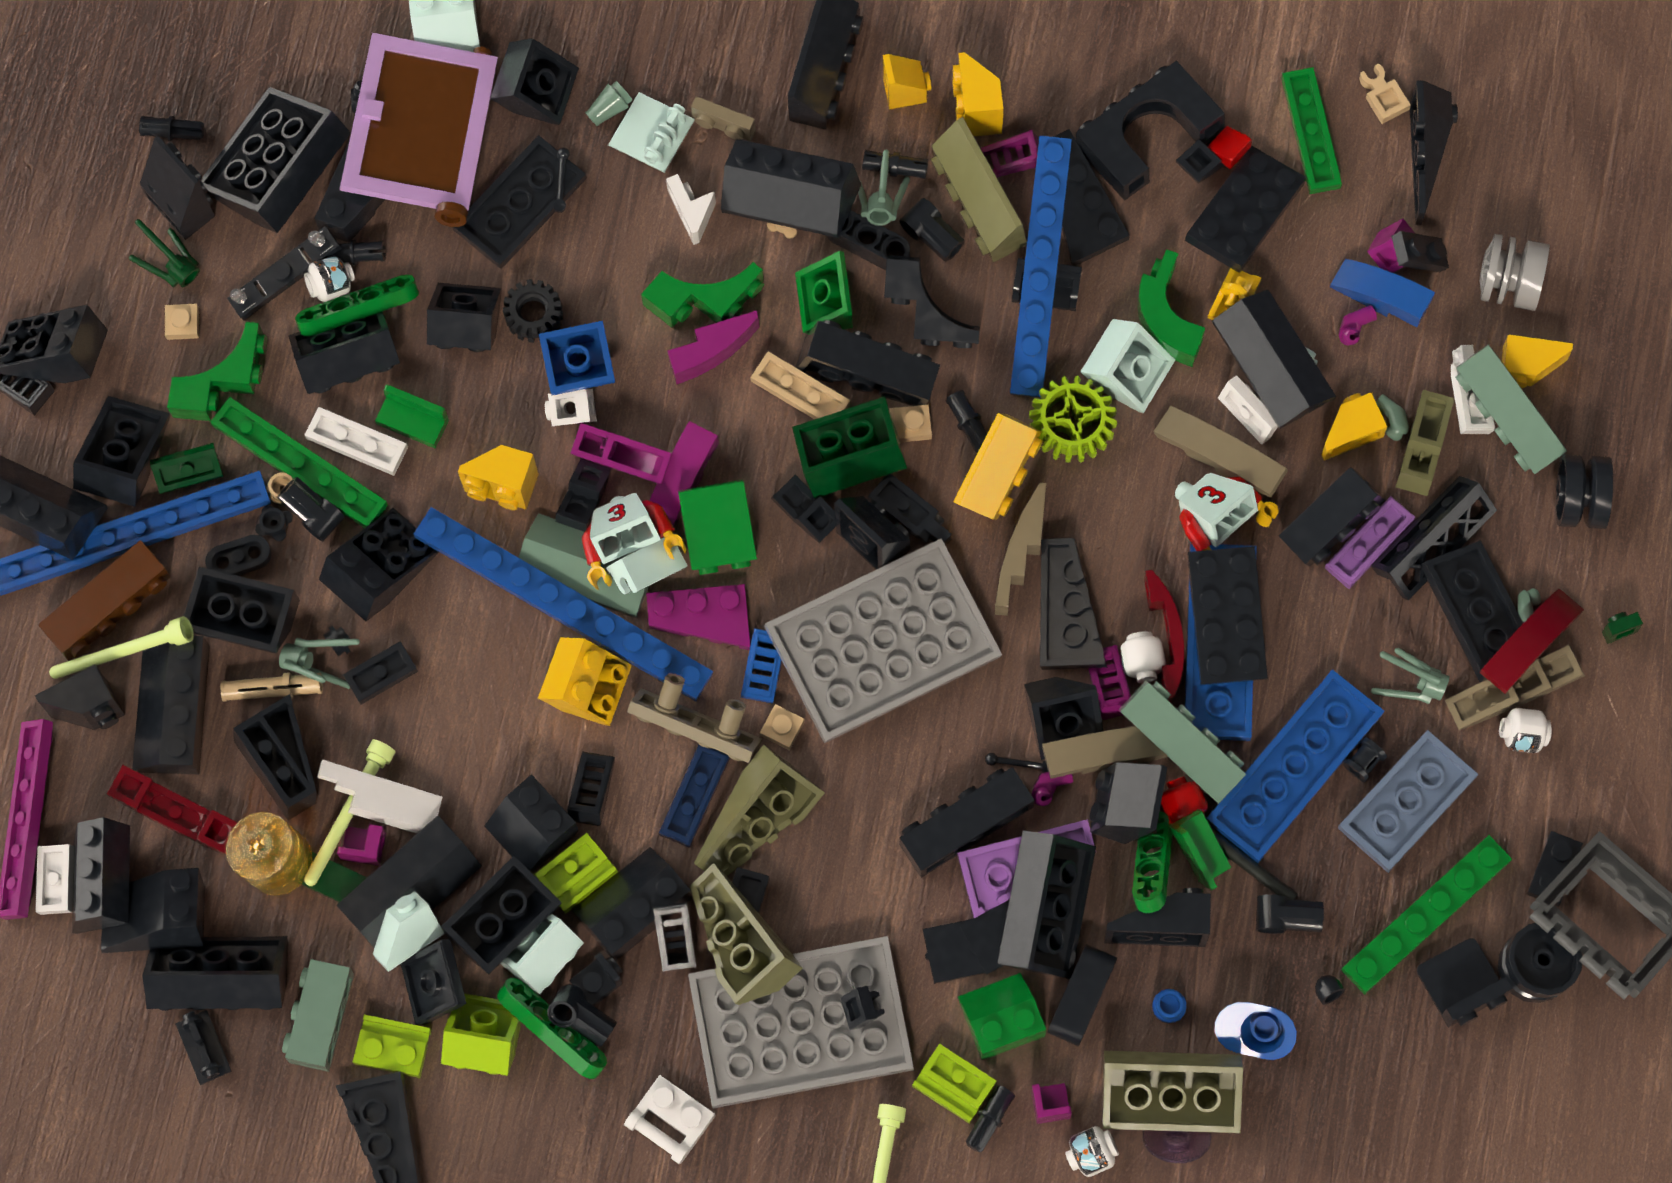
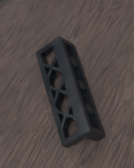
M1459 476L1387 548L1371 567L1377 575L1391 580L1402 598L1410 600L1428 581L1420 567L1425 562L1427 550L1432 545H1438L1436 557L1461 548L1497 509L1479 482ZM1478 499L1484 509L1476 517H1470L1471 506ZM1454 523H1460L1458 535L1453 540H1447L1449 528ZM1409 568H1415L1414 580L1406 587L1401 577Z

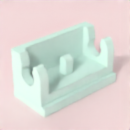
M662 538L658 542L621 558L606 567L608 573H611L619 590L624 595L629 593L630 589L633 593H636L688 566L678 546L672 547L671 553L674 559H671L663 545L665 538Z

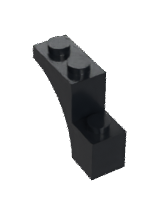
M888 255L884 298H891V303L909 305L910 300H916L914 339H921L920 344L928 346H939L940 341L953 342V347L972 348V343L979 344L980 326H973L955 320L943 312L932 300L923 282L920 257Z

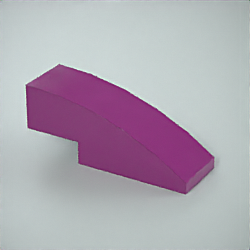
M757 310L694 329L696 342L668 350L669 363L676 384L706 373L737 352L760 327Z
M691 421L687 423L672 451L662 485L656 484L649 500L658 503L664 508L673 527H675L682 515L678 491L696 488L704 476L703 471L719 444L718 435Z
M580 423L570 452L574 456L661 485L672 456L670 452Z

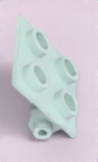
M638 92L608 145L665 173L695 119L685 115V108L679 104L669 107Z

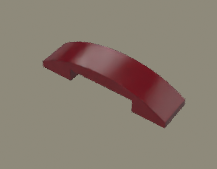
M1153 570L1145 571L1144 585L1149 611L1162 610L1171 659V665L1162 666L1160 673L1161 685L1171 694L1167 700L1173 704L1184 664L1183 630L1177 608L1169 591Z
M1557 589L1516 630L1481 669L1480 673L1506 694L1562 632L1564 633L1582 614L1584 609L1562 590Z
M125 765L121 766L107 792L108 796L141 815L225 855L242 824L214 810L210 811L153 782L152 779Z

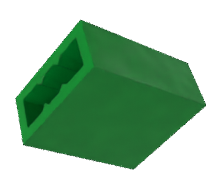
M743 479L679 490L678 494L691 569L699 570V575L719 572L718 566L731 564L732 569L751 566L750 560H756L757 556Z

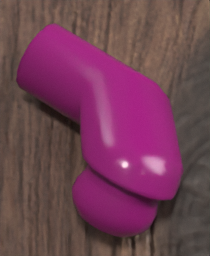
M1372 305L1343 317L1338 332L1341 343L1348 346L1355 345L1360 339L1359 334L1362 325L1377 320V315Z
M1049 772L1040 774L1031 791V795L1035 800L1034 803L1039 806L1049 805L1058 786L1073 783L1072 774L1050 779Z

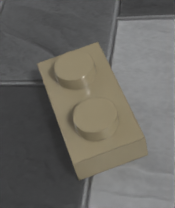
M697 96L691 105L692 118L695 119L699 126L706 129L714 127L724 131L728 137L734 140L745 139L751 142L756 132L754 118Z

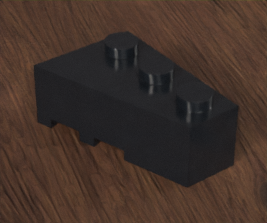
M289 694L233 728L234 743L288 821L316 804V788Z

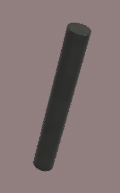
M1215 834L1226 857L1276 895L1285 896L1287 900H1294L1298 894L1220 834Z

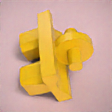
M1230 268L1208 314V318L1213 320L1239 300L1254 295L1261 282V277L1244 271L1238 273Z

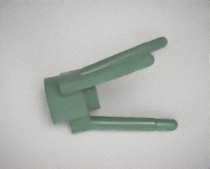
M887 149L883 151L879 191L873 193L868 202L862 182L858 192L861 203V216L866 217L871 224L879 226L896 220L897 210L910 182V178L906 176L899 187L894 201H892L889 194L886 193L889 167V150Z
M297 637L294 644L286 643L283 646L279 656V665L282 669L297 672L320 683L328 681L349 689L350 686L347 681L311 667L313 653L308 651V647L359 645L360 640H306Z
M1395 648L1394 651L1406 661L1384 651L1380 652L1381 658L1419 676L1416 688L1422 691L1417 693L1372 688V694L1419 700L1430 704L1432 698L1439 701L1442 699L1450 676L1441 673V670L1427 665L1400 648Z

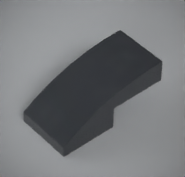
M1225 127L1204 142L1200 139L1197 140L1176 159V163L1198 184L1224 166L1208 146Z
M581 458L569 481L568 491L556 513L555 522L585 532L592 521L593 511L600 503L611 474V469Z
M796 474L771 497L797 525L819 543L836 527L835 511L821 496L814 498L811 490Z

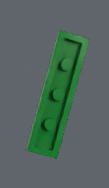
M1314 67L1282 73L1281 80L1304 174L1307 177L1306 183L1309 195L1341 189L1342 182Z

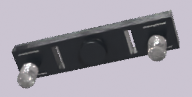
M326 226L319 231H311L308 239L240 289H232L227 299L242 320H246L304 277V274L308 272L310 262L302 251L305 250L312 262H316L334 255L342 248ZM258 284L261 286V288H262L263 291L265 292V294H266L265 297L263 296V294L261 293V291H260L259 288L257 287Z

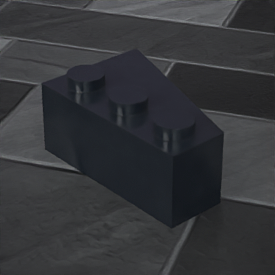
M348 142L314 219L319 230L326 226L334 238L349 243L376 214L375 211L386 199L340 191L349 146Z
M1350 467L1298 516L1279 537L1306 565L1311 566L1315 563L1318 566L1332 553L1330 549L1339 541L1342 543L1348 539L1356 530L1355 527L1364 519L1366 520L1372 516L1386 500L1359 472Z

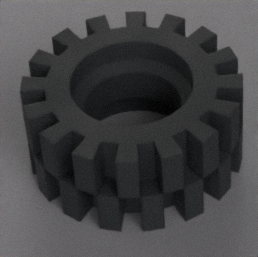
M532 279L526 280L527 285L523 286L519 282L516 284L517 289L515 291L512 288L508 291L509 297L504 298L505 307H503V313L507 327L509 326L510 332L513 335L517 334L518 339L522 341L524 338H527L528 342L534 343V338H539L540 333L554 331L555 328L559 330L561 326L560 320H563V312L557 291H553V287L550 284L544 286L541 280H537V284H533ZM529 301L541 302L546 308L544 316L534 322L525 320L521 316V309L525 303Z

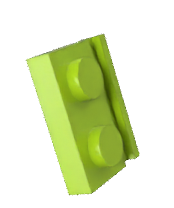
M586 833L535 873L534 876L561 901L560 908L566 914L618 873V871L588 833Z
M364 1014L362 1029H360L353 1063L393 1073L401 1071L404 1075L420 1078L432 1030L423 1026Z
M939 1044L912 1084V1087L970 1124L997 1080Z

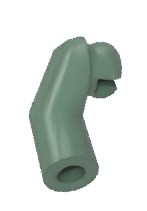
M1382 394L1376 401L1380 412L1389 419L1390 426L1386 429V435L1392 440L1399 441L1403 434H1407L1409 429L1406 412L1402 407Z

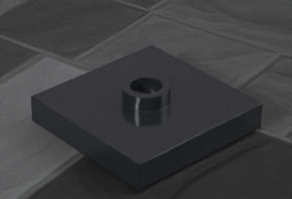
M450 939L440 940L401 963L416 1025H426L467 1004Z

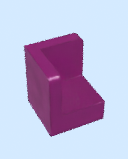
M1404 218L1380 230L1367 251L1381 269L1392 273L1403 268V266L1398 265L1391 236L1400 231L1415 233Z
M369 824L368 829L347 827L343 846L338 847L337 854L339 858L344 861L380 866L386 839V832L383 826Z
M1065 1083L1039 1087V1084L1032 1085L1031 1094L1037 1124L1071 1118L1072 1111L1068 1103Z

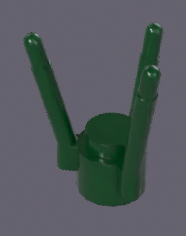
M136 219L135 224L170 259L165 266L168 269V273L134 255H130L129 260L166 280L173 288L177 284L183 288L192 283L200 272V269L197 267L199 263L189 254L174 230L169 228L167 232L182 256L180 254L175 255L140 219Z

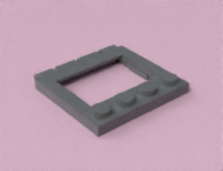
M1600 831L1530 905L1534 912L1529 918L1547 933L1554 928L1557 933L1553 939L1573 956L1578 951L1583 953L1584 956L1579 961L1599 979L1606 973L1610 977L1606 985L1623 1000L1629 994L1635 999L1672 957V893ZM1589 868L1666 934L1665 939L1662 937L1643 958L1642 965L1636 969L1634 974L1554 906L1564 894L1568 895L1588 873L1587 870Z

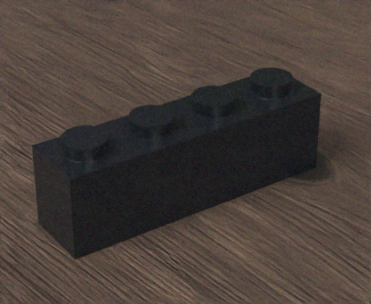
M1013 767L1007 771L1001 768L993 772L986 778L987 783L978 789L975 786L966 789L958 796L959 801L949 807L946 803L937 807L930 813L931 818L922 824L916 821L902 830L903 836L899 837V845L921 878L956 857L957 853L967 850L1034 808V798Z

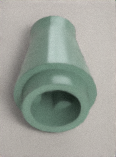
M615 81L611 86L609 84L606 85L585 114L598 127L602 122L628 109V104L633 99Z

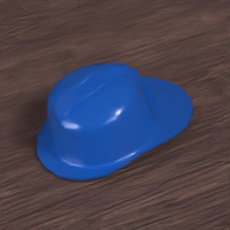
M1235 1002L1222 1009L1215 1020V1034L1218 1041L1226 1049L1235 1053L1266 1060H1276L1285 1057L1291 1052L1296 1043L1297 1030L1294 1022L1286 1013L1273 1006L1252 1002Z

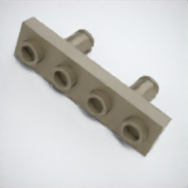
M667 674L660 695L641 688L630 701L627 712L635 715L640 721L664 727L671 734L683 735L695 740L700 746L714 748L726 753L733 760L749 763L759 750L762 738L739 729L746 708L743 702L737 699H729L721 721L680 705L678 701L685 679L677 674Z

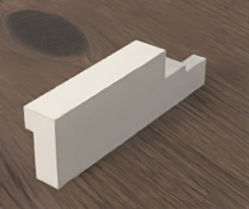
M322 760L317 778L336 783L334 790L353 796L348 813L416 834L438 816L443 798L439 795Z

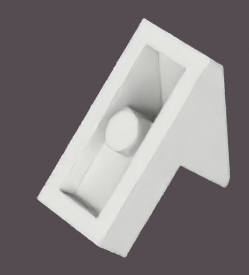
M676 174L666 179L667 189L693 245L700 242L716 204L715 192L695 199L688 182L682 184L679 175Z

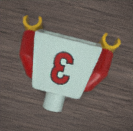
M1209 473L1195 485L1186 481L1181 482L1175 491V497L1179 500L1181 510L1179 520L1187 538L1196 551L1212 550L1210 548L1211 544L1218 547L1257 511V523L1263 527H1269L1272 518L1275 519L1279 512L1278 506L1275 503L1269 501L1264 503L1261 500L1263 497L1241 477H1223Z
M632 493L625 497L616 496L610 503L593 511L592 523H590L582 535V544L587 565L592 567L587 574V579L597 590H599L597 581L600 577H603L604 582L608 586L612 584V577L601 567V563H608L661 540L660 537L665 538L663 545L669 558L674 559L671 549L676 545L681 546L683 552L686 553V547L682 538L677 534H673L675 529L664 508L658 503L649 500L641 501L637 493Z

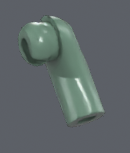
M1535 588L1528 591L1524 589L1518 594V614L1523 623L1534 613L1533 606L1541 603V596Z

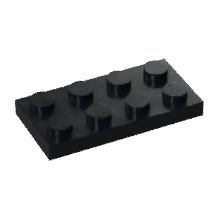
M539 135L471 205L466 224L460 227H453L457 234L500 269L510 261L556 212L553 209V203L557 199L560 158L557 156L558 151ZM566 159L564 201L587 179L586 173L568 159Z
M1251 146L1186 234L1185 241L1240 273L1304 186L1307 177Z
M1480 540L1425 561L1420 567L1481 683L1487 680L1480 673L1481 669L1523 622Z
M1255 546L1188 552L1187 558L1200 685L1267 680Z

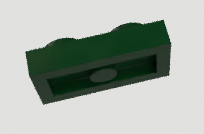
M214 443L150 460V466L159 493L223 477V471Z

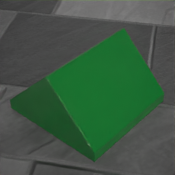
M838 251L795 272L803 333L808 334L818 320L822 322L824 320L834 321L841 325V329L853 328L844 252Z

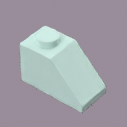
M415 891L401 897L395 905L386 910L373 955L388 972L444 935L428 903Z

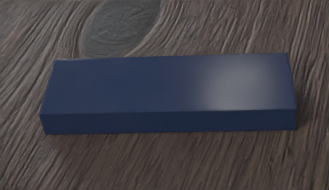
M698 745L659 831L660 836L686 847H691L730 760L727 754L713 748H705Z

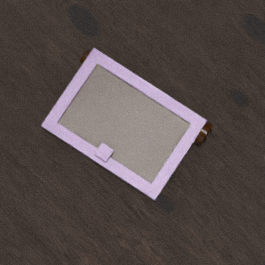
M372 33L340 191L436 209L434 217L440 224L449 227L465 225L498 57L492 56L491 50L485 47H476L473 52Z

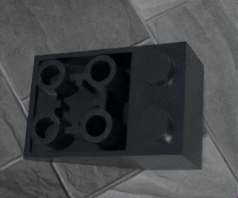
M157 136L154 138L140 186L149 201L186 240L215 217L210 206L213 204V201L206 193L208 189L201 181L203 178L192 164L186 166L181 159L182 154L171 141L165 144Z
M88 305L9 321L0 342V374L57 383H69L91 378L108 329Z
M392 508L329 554L324 562L319 580L364 621H368L389 605L439 551L416 539L414 532L417 528L397 510Z

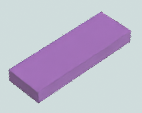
M1390 496L1325 565V569L1345 587L1350 589L1387 548L1413 523L1416 517Z

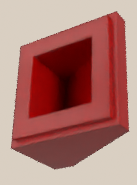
M1226 126L1209 144L1208 148L1221 160V163L1231 169L1251 148L1252 139Z

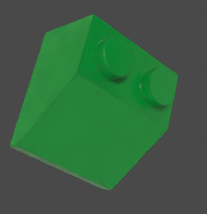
M1021 973L957 997L981 1060L1045 1037L1046 1027L1034 997Z

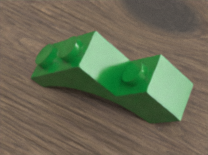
M752 262L738 275L712 284L683 282L661 271L641 293L642 303L644 307L671 328L678 321L682 323L689 317L693 310V305L717 323L740 316L744 308L742 305L749 297L753 299L761 292L764 287L763 269Z
M246 322L241 339L235 349L214 368L197 375L172 377L167 408L173 418L211 421L213 411H217L219 407V392L216 391L243 394L255 393V386L261 383L263 373L262 365H259L260 354H265L267 348V335L263 334L259 323Z

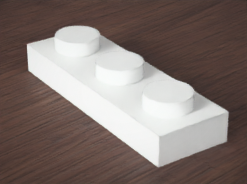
M318 407L305 433V437L309 441L395 476L408 449L407 443Z

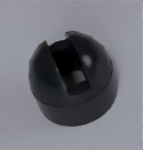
M1331 975L1321 976L1315 986L1316 995L1323 1005L1333 1002L1345 992L1341 982Z

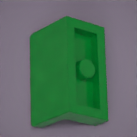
M386 384L383 390L386 399L376 417V424L436 448L449 421L445 408Z
M1197 809L1169 827L1198 881L1212 891L1217 888L1214 878L1232 867L1203 812Z

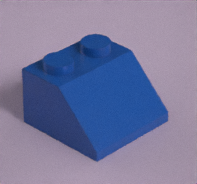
M603 321L539 334L551 396L616 383Z

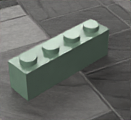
M1489 344L1456 367L1460 374L1455 376V378L1466 393L1472 389L1479 398L1474 404L1485 419L1490 416L1493 417L1498 424L1494 431L1505 446L1510 442L1518 451L1514 458L1525 472L1531 469L1536 474L1567 452V449Z
M1145 681L1121 706L1119 711L1219 804L1246 775L1240 769L1244 763L1231 750L1225 755L1216 746L1220 740L1206 727L1202 731L1198 730L1191 723L1195 717L1182 704L1176 709L1167 700L1171 694L1157 681L1153 685Z

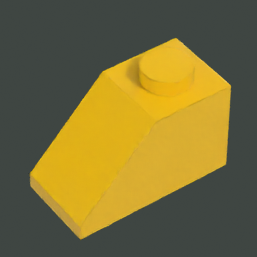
M892 54L883 55V82L889 109L927 103V91L932 90L929 72H923L921 61Z
M1507 335L1503 345L1502 363L1521 388L1533 386L1568 360L1573 349V343Z
M1356 393L1343 400V404L1339 408L1321 454L1324 461L1384 437L1387 425L1372 393L1363 396L1361 393Z

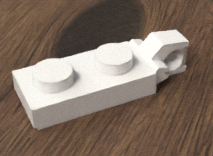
M1460 345V347L1452 351L1453 364H1451L1450 372L1460 434H1490L1495 429L1493 417L1490 416L1485 419L1474 404L1479 398L1472 389L1466 393L1455 378V376L1460 374L1456 367L1474 355L1473 345Z

